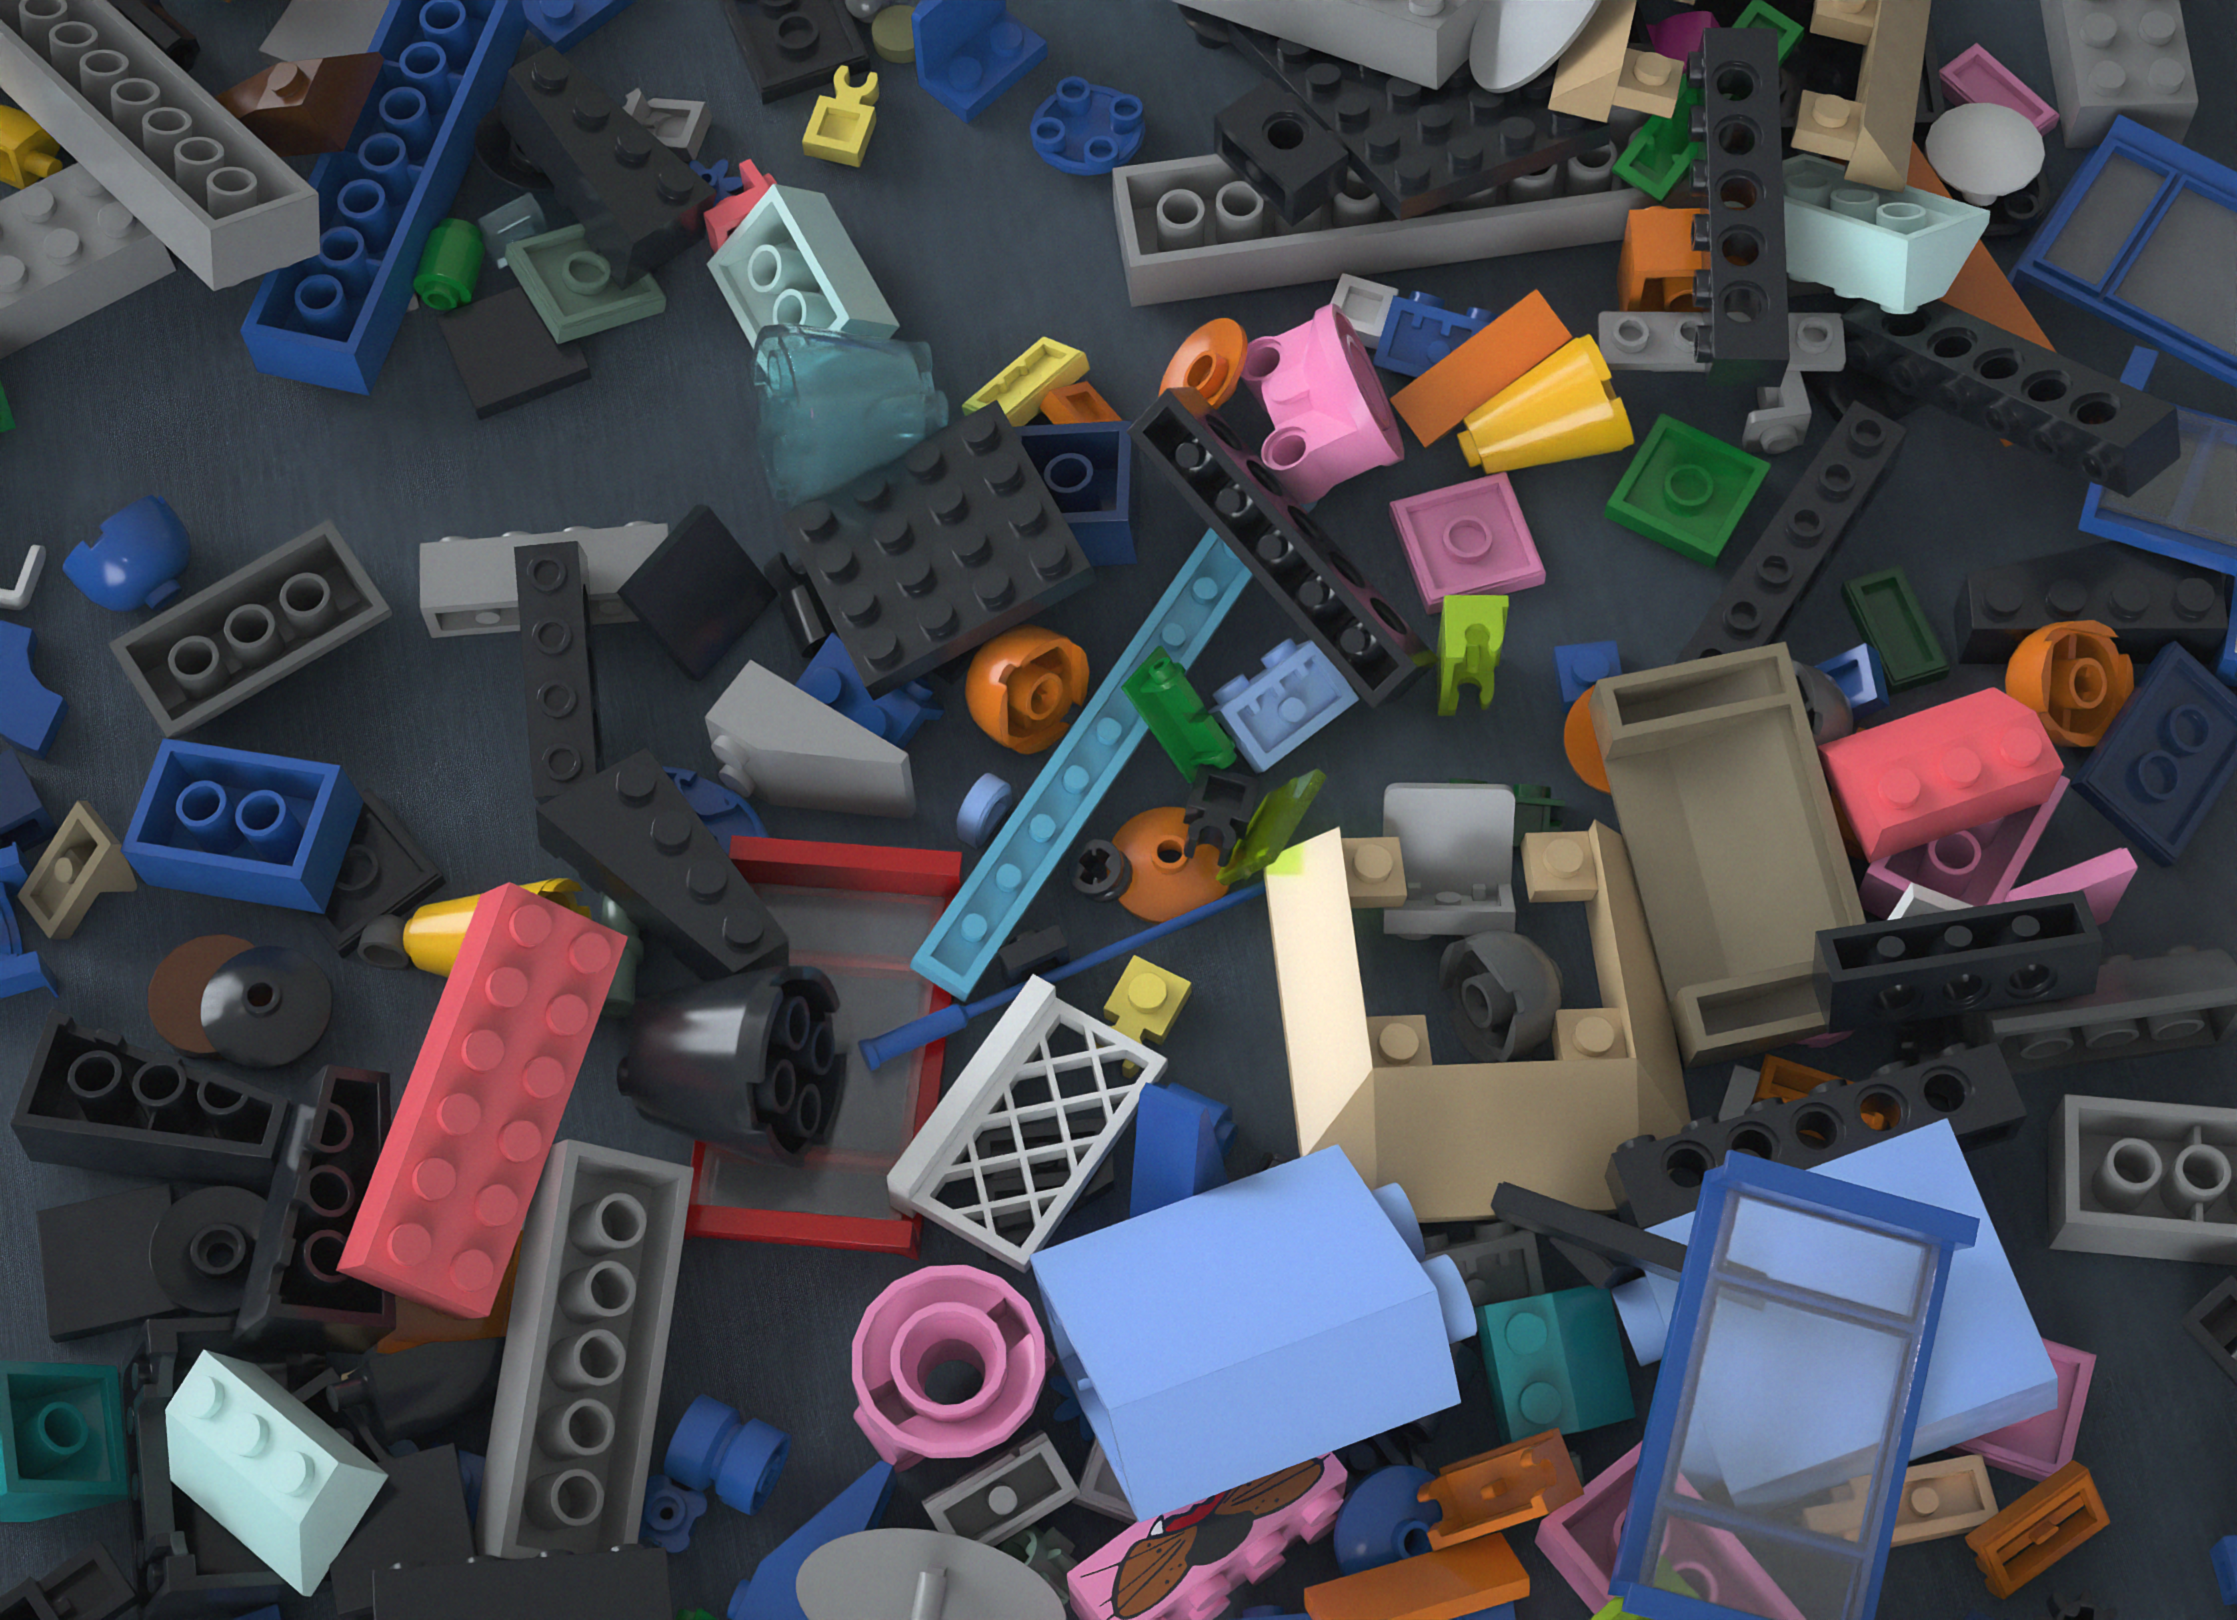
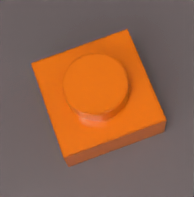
M1088 381L1050 390L1039 406L1053 424L1123 421Z

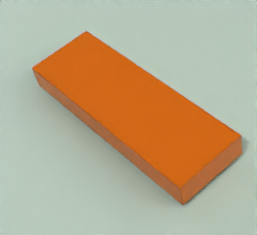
M1535 289L1389 400L1427 450L1462 424L1464 417L1572 341L1573 336L1540 292Z
M1497 1532L1304 1588V1604L1312 1620H1449L1530 1596V1577L1502 1533Z

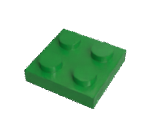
M1661 413L1608 500L1604 517L1714 570L1766 482L1772 464Z

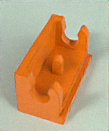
M1556 1427L1438 1468L1441 1475L1424 1483L1418 1490L1417 1499L1419 1502L1436 1499L1442 1508V1521L1434 1523L1427 1531L1432 1549L1436 1551L1550 1514L1585 1493L1560 1430Z

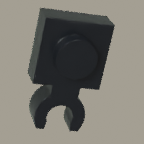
M1202 763L1199 764L1183 820L1184 824L1190 825L1183 849L1185 857L1193 858L1198 845L1210 844L1220 852L1218 866L1226 867L1230 863L1236 838L1245 840L1261 780Z

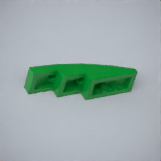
M1752 0L1732 26V28L1777 29L1779 68L1804 37V27L1762 0ZM1685 73L1681 76L1672 118L1653 114L1612 167L1614 174L1660 205L1689 176L1691 160L1699 159L1698 142H1688L1687 135L1690 105H1697V89H1687ZM1722 94L1728 100H1742L1733 94Z

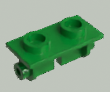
M1157 646L1121 686V689L1186 781L1192 783L1195 780L1200 763L1204 765L1213 764L1214 767L1220 769L1230 766L1237 758V754L1233 750L1236 742L1231 735L1224 734L1213 716L1208 713L1204 703L1184 676L1186 670L1183 665L1178 662L1174 663L1163 646Z

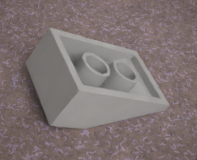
M751 659L705 716L712 743L711 749L714 752L719 770V778L729 789H732L742 797H749L751 794H754L770 805L910 819L917 810L909 755Z

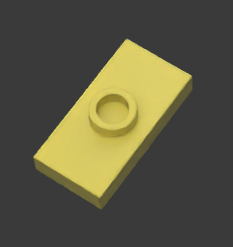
M1042 337L962 405L963 412L967 416L997 400L1012 427L1024 426L1042 412L1039 406L1050 390L1072 385L1090 370L1086 354L1060 342Z

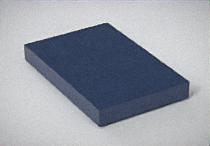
M2176 641L2163 645L2069 786L2161 868L2175 865L2237 770V696Z

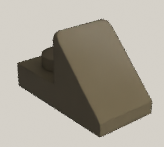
M77 800L17 895L49 939H70L99 892L136 891L138 888L128 860L120 851L121 843L88 801Z

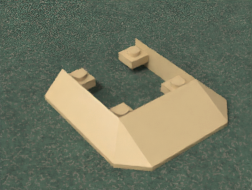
M1602 0L1585 28L1559 58L1548 109L1607 123L1611 106L1616 105L1671 119L1678 97L1684 61L1667 58L1654 52H1642L1627 48L1637 0ZM1675 0L1692 5L1695 3V0ZM1815 0L1810 26L1811 33L1864 45L1856 100L1854 102L1836 95H1824L1803 90L1796 109L1790 147L1846 160L1843 178L1845 180L1895 192H1904L1909 168L1931 0Z
M1595 819L1589 831L1525 833L1520 844L1529 903L1585 902L1603 1007L1565 1009L1555 1012L1554 1025L1551 1032L1555 1056L1554 1061L1432 1065L1425 1015L1366 1017L1351 908L1403 907L1407 897V888L1399 837L1341 838L1339 826L1264 859L1263 871L1300 1158L1338 1144L1370 1191L1394 1182L1398 1183L1405 1192L1418 1223L1499 1219L1490 1205L1498 1183L1503 1184V1181L1599 1215L1618 1214L1605 1179L1611 1154L1617 1152L1616 1148L1620 1144L1634 1137L1654 1135L1656 1140L1680 1134V1130L1690 1123L1691 1119L1674 1025L1622 835ZM1672 1168V1169L1668 1170V1171H1667V1172H1668V1175H1670V1173H1671L1675 1168Z

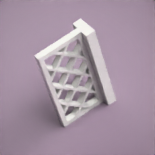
M1033 974L887 1175L890 1206L912 1219L917 1212L1025 1274L1032 1265L1029 1255L1043 1249L1137 1113L1139 1094L1145 1083L1153 1084L1160 1080L1168 1068V1059L1056 998L1055 986ZM1062 1023L1084 1035L1088 1051L1051 1058L1047 1040L1057 1026ZM1095 1042L1104 1046V1048L1096 1049ZM1040 1051L1042 1060L1032 1062ZM1127 1059L1145 1069L1135 1084L1107 1090L1101 1064ZM1092 1066L1098 1092L1061 1099L1055 1073ZM1046 1075L1052 1101L1015 1109L1011 1091L1017 1082ZM1005 1102L1006 1111L996 1113L1002 1103ZM1122 1102L1113 1114L1111 1104ZM1102 1106L1106 1120V1126L1102 1132L1096 1136L1071 1141L1065 1114ZM1056 1116L1062 1143L1025 1150L1019 1124ZM1010 1126L1016 1152L978 1160L975 1141L982 1131ZM968 1152L970 1162L960 1164ZM1086 1153L1079 1165H1077L1075 1155ZM1066 1157L1071 1176L1065 1185L1035 1192L1029 1165ZM1020 1167L1027 1194L988 1202L982 1175ZM974 1177L980 1204L953 1210L935 1200V1197L946 1182ZM1050 1205L1041 1218L1039 1207ZM1028 1209L1031 1210L1035 1228L1021 1248L996 1235L992 1217ZM984 1219L986 1228L974 1221Z

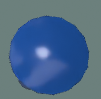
M1067 77L1057 84L1056 93L1049 96L1035 110L1030 125L1033 148L1045 163L1064 173L1081 176L1109 173L1113 171L1112 168L1127 164L1141 149L1146 133L1142 102L1132 94H1123L1111 87L1089 84L1082 77Z

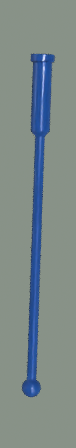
M1265 880L1040 974L1038 977L1053 984L1266 893ZM1028 980L965 1007L955 1003L875 1038L869 1039L866 1037L859 1040L858 1046L866 1066L870 1071L880 1068V1064L966 1028L970 1018L1015 1000Z

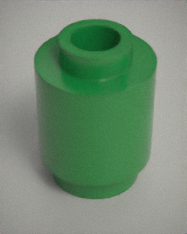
M447 218L439 221L437 227L429 232L413 286L423 301L430 307L442 311H451L455 308L466 306L471 302L486 252L482 244L483 234L473 224L460 219Z

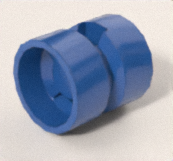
M701 1394L687 1409L673 1435L665 1457L664 1475L700 1492L711 1485H715V1493L719 1495V1500L722 1503L750 1516H755L768 1501L783 1472L792 1444V1435L756 1418L742 1425L740 1410L710 1396Z

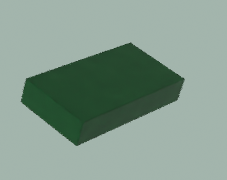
M1901 564L1843 581L1840 593L1863 642L1879 651L1889 696L1947 678L1951 668Z

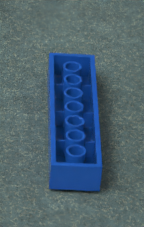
M522 0L389 1L366 52L378 51L385 60L345 149L341 152L320 153L307 182L319 193L320 254L296 262L289 267L267 272L240 330L257 372L370 396L415 292L413 281L428 234L437 227L439 221L446 219L475 152L474 138L477 126L481 119L494 108L507 78L508 69L511 68L529 27Z

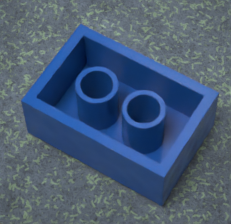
M163 738L120 851L149 886L324 914L364 800L341 765Z

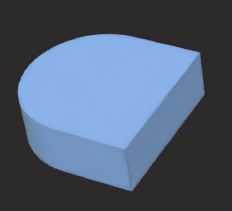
M986 773L974 784L958 813L956 824L959 839L976 849L983 845L1013 804L1012 790L1009 783L992 773Z

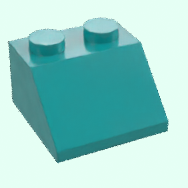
M1588 1285L1473 1308L1501 1444H1508L1556 1427L1559 1428L1561 1435L1636 1418L1609 1289H1597L1594 1285Z
M0 1360V1522H33L128 1499L117 1366Z

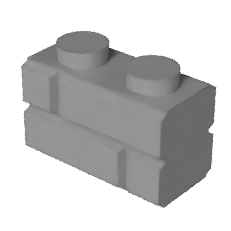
M1040 1429L958 1478L953 1486H945L921 1502L938 1532L965 1537L994 1547L1081 1493L1050 1439Z

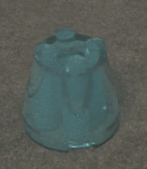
M797 323L767 325L761 328L754 345L751 381L754 386L763 385L758 395L761 425L755 426L754 429L763 472L776 501L788 500L789 510L802 507L805 503L813 500L824 501L849 488L853 480L866 471H879L908 452L912 446L936 433L937 428L947 426L949 417L947 398L942 390L934 391L931 376L933 360L931 349L927 342L914 343Z

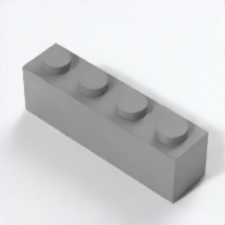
M635 521L626 524L624 527L592 529L585 526H573L562 532L530 534L523 531H512L503 534L501 537L469 539L461 536H450L443 538L439 542L420 543V610L431 638L520 631L514 547L578 541L588 557L593 625L640 621L617 594V591L670 534L668 523L654 524L647 521Z

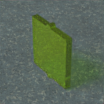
M1317 768L1299 778L1293 777L1288 784L1268 793L1249 822L1245 840H1238L1230 863L1220 869L1215 879L1226 886L1241 878L1246 880L1252 873L1275 863L1327 776Z

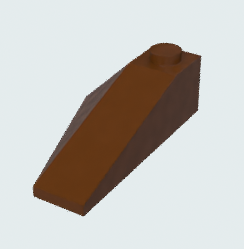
M377 51L277 63L217 95L214 99L278 157L341 152L345 149L385 59Z

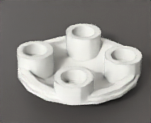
M1969 103L1946 111L1931 125L1925 141L1923 156L1939 179L1956 190L1961 191L1965 201L1976 206H1987L1992 204L1997 199V196H2004L2026 187L2040 173L2045 151L2042 136L2032 122L2012 108L1993 103Z

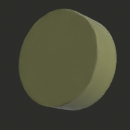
M909 5L890 6L878 13L873 20V45L876 52L883 59L892 63H909L916 60L911 15L915 7Z

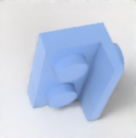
M1291 638L1287 639L1260 659L1266 668L1248 681L1244 674H1241L1226 683L1212 695L1218 704L1210 709L1208 713L1213 716L1217 723L1223 726L1228 735L1233 737L1237 748L1256 774L1267 770L1359 700L1344 676L1312 640L1296 646Z

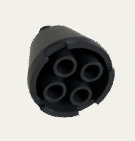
M778 965L665 990L654 995L642 994L638 996L633 1005V1030L628 1056H625L620 1061L617 1069L618 1090L622 1096L632 1097L637 1112L650 1124L769 1167L803 1168L805 1167V1156L814 1144L827 1145L839 1115L844 1093L847 1052L835 1051V1037L831 1013H836L841 1006L837 992L827 975L816 967Z

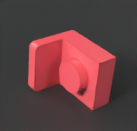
M751 159L739 164L744 192L737 196L726 197L718 202L714 208L704 212L710 247L715 253L773 184H777L770 173L762 176Z

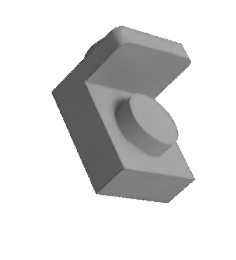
M1786 371L1780 387H1757V400L1760 410L1749 413L1742 437V444L1746 453L1764 451L1769 454H1777L1804 443L1812 411L1801 372Z

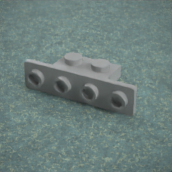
M1601 312L1597 322L1598 348L1609 370L1705 372V363H1695L1694 361L1696 325H1703V312ZM1742 312L1727 313L1730 318L1738 322L1752 321ZM1788 313L1790 361L1786 371L1843 370L1846 355L1841 314Z

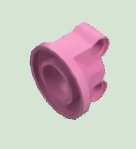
M1331 303L1316 310L1313 320L1275 337L1264 336L1248 343L1247 356L1240 377L1262 409L1269 413L1275 427V431L1264 441L1261 449V458L1266 467L1299 504L1316 502L1324 497L1336 484L1378 465L1389 467L1404 460L1405 450L1400 430L1385 390L1363 343L1351 322L1338 305Z
M968 1265L928 1266L893 1281L866 1308L852 1342V1381L859 1401V1406L854 1412L853 1418L883 1461L894 1466L895 1473H901L910 1469L926 1457L957 1458L974 1456L1005 1442L1032 1415L1046 1380V1372L1054 1364L1055 1357L1045 1345V1336L1030 1303L1002 1277ZM947 1361H964L972 1364L981 1373L984 1380L981 1390L972 1399L963 1403L943 1405L932 1401L925 1394V1383L929 1374L938 1365Z

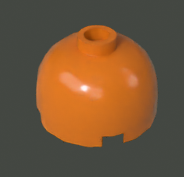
M2095 620L2056 622L2042 626L2018 645L2009 660L2005 678L2006 694L2036 712L2048 737L2055 746H2096L2134 689L2133 665L2129 655L2118 654L2115 644L2110 639L2118 636L2110 627Z
M1032 624L1015 625L988 639L974 655L967 672L965 698L973 720L995 742L1004 747L1012 748L1019 753L1030 755L1047 749L1060 739L1071 726L1067 722L1059 721L1069 712L1072 702L1082 707L1087 695L1090 671L1086 653L1080 646L1072 643L1067 636Z

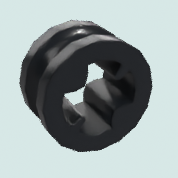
M1093 839L1083 843L1074 851L1069 860L1068 874L1070 882L1088 899L1096 903H1110L1118 900L1127 892L1132 883L1133 869L1131 861L1114 844L1103 839ZM1098 861L1111 871L1103 882L1090 872Z

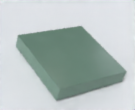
M581 223L506 244L505 259L557 344L662 313L666 305L667 298L651 273L622 291L611 276L613 267L603 253L595 254L585 240V228Z

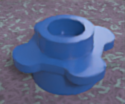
M664 1474L651 1476L646 1482L638 1539L648 1537L654 1544L666 1547V1552L671 1555L683 1553L690 1546V1538L696 1530L698 1518L704 1516L707 1512L708 1502L705 1495L695 1489L685 1491L672 1485L670 1478ZM666 1508L672 1509L674 1512L673 1517L669 1520L661 1518V1512Z

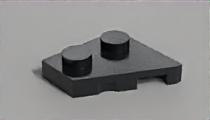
M1105 1117L1067 1121L1071 1141L1099 1135L1106 1126ZM1058 1122L1019 1126L1025 1150L1062 1143ZM1011 1127L982 1131L976 1140L978 1160L1016 1152ZM1111 1150L1063 1220L1115 1189ZM1086 1153L1075 1155L1077 1165H1079ZM1066 1157L1029 1165L1035 1192L1063 1187L1071 1176ZM1020 1167L982 1175L988 1202L1027 1194ZM1050 1205L1039 1207L1041 1218ZM1030 1209L992 1217L996 1235L1017 1247L1024 1244L1035 1228ZM986 1252L987 1260H998V1258Z

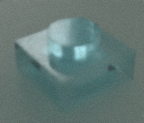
M530 192L478 219L487 251L499 269L508 265L505 259L506 244L548 232L542 209Z

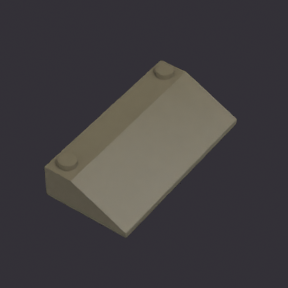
M1786 642L1597 680L1588 703V709L1685 1070L1753 1056L1828 1033L1812 985L1815 931L1865 924L1866 920Z

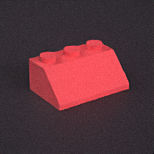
M1995 687L1817 746L1822 769L1869 863L2048 802L2064 769V765L2036 712Z

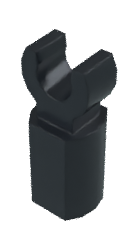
M778 552L764 566L765 576L771 586L782 597L780 608L801 657L814 658L830 634L838 632L801 558L799 557L790 566L785 554Z

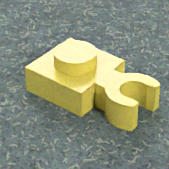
M841 65L834 75L836 99L819 95L802 140L804 155L860 167L877 122L875 107H871L879 97L877 73L870 72L863 86L853 88L849 86L848 66Z
M1134 955L1103 1008L1104 1018L1115 1023L1114 1026L1109 1027L1140 1044L1146 1038L1162 1046L1192 993V982ZM1095 1042L1096 1049L1104 1048V1046ZM1125 1059L1122 1065L1123 1076L1130 1079L1139 1071L1140 1066Z

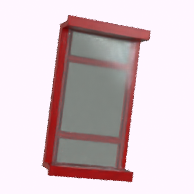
M732 835L728 857L789 938V965L813 966L820 969L830 979L837 992L841 1006L836 1013H831L835 1037V1051L847 1052L846 1079L839 1115L827 1145H813L805 1156V1167L803 1168L769 1167L695 1140L690 1167L694 1168L683 1239L691 1240L692 1237L893 1253L919 1261L925 1216L917 1212L912 1219L890 1206L887 1175L940 1103L949 1035L880 1064V1068L870 1071L866 1066L858 1046V1041L866 1037L869 1039L875 1038L953 1005L954 996L911 969L910 964L917 951L964 885L962 874L963 854L962 852Z

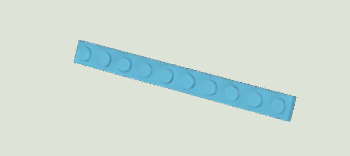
M1211 527L913 957L910 964L911 969L959 1000L966 1001L998 954V949L1002 948L1150 730L1121 689V686L1157 646H1163L1174 663L1178 662L1183 665L1186 670L1184 676H1186L1254 575Z

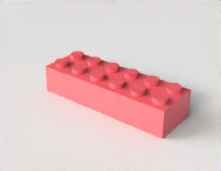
M511 882L480 895L336 1271L459 1321L489 1316L625 948L627 936Z

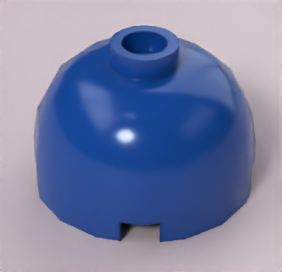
M152 494L129 504L99 525L104 533L94 542L92 549L82 540L66 558L62 568L63 572L86 597L111 611L130 612L148 604L152 611H157L174 600L183 590L177 580L188 568L192 547L188 531L178 514L163 496L159 495L158 499H156Z

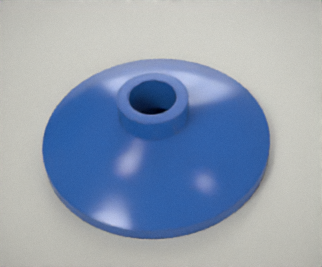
M1394 1464L1372 1471L1351 1489L1339 1510L1334 1530L1335 1557L1343 1577L1433 1551L1427 1531L1434 1523L1442 1521V1508L1436 1499L1419 1502L1417 1494L1419 1488L1424 1483L1436 1478L1435 1475L1412 1465ZM1413 1529L1412 1542L1405 1550V1536Z

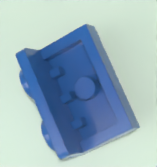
M834 632L830 634L795 684L797 688L902 751L925 719L939 721L946 711L945 708L931 697L935 689L922 677H918L873 701L839 634Z

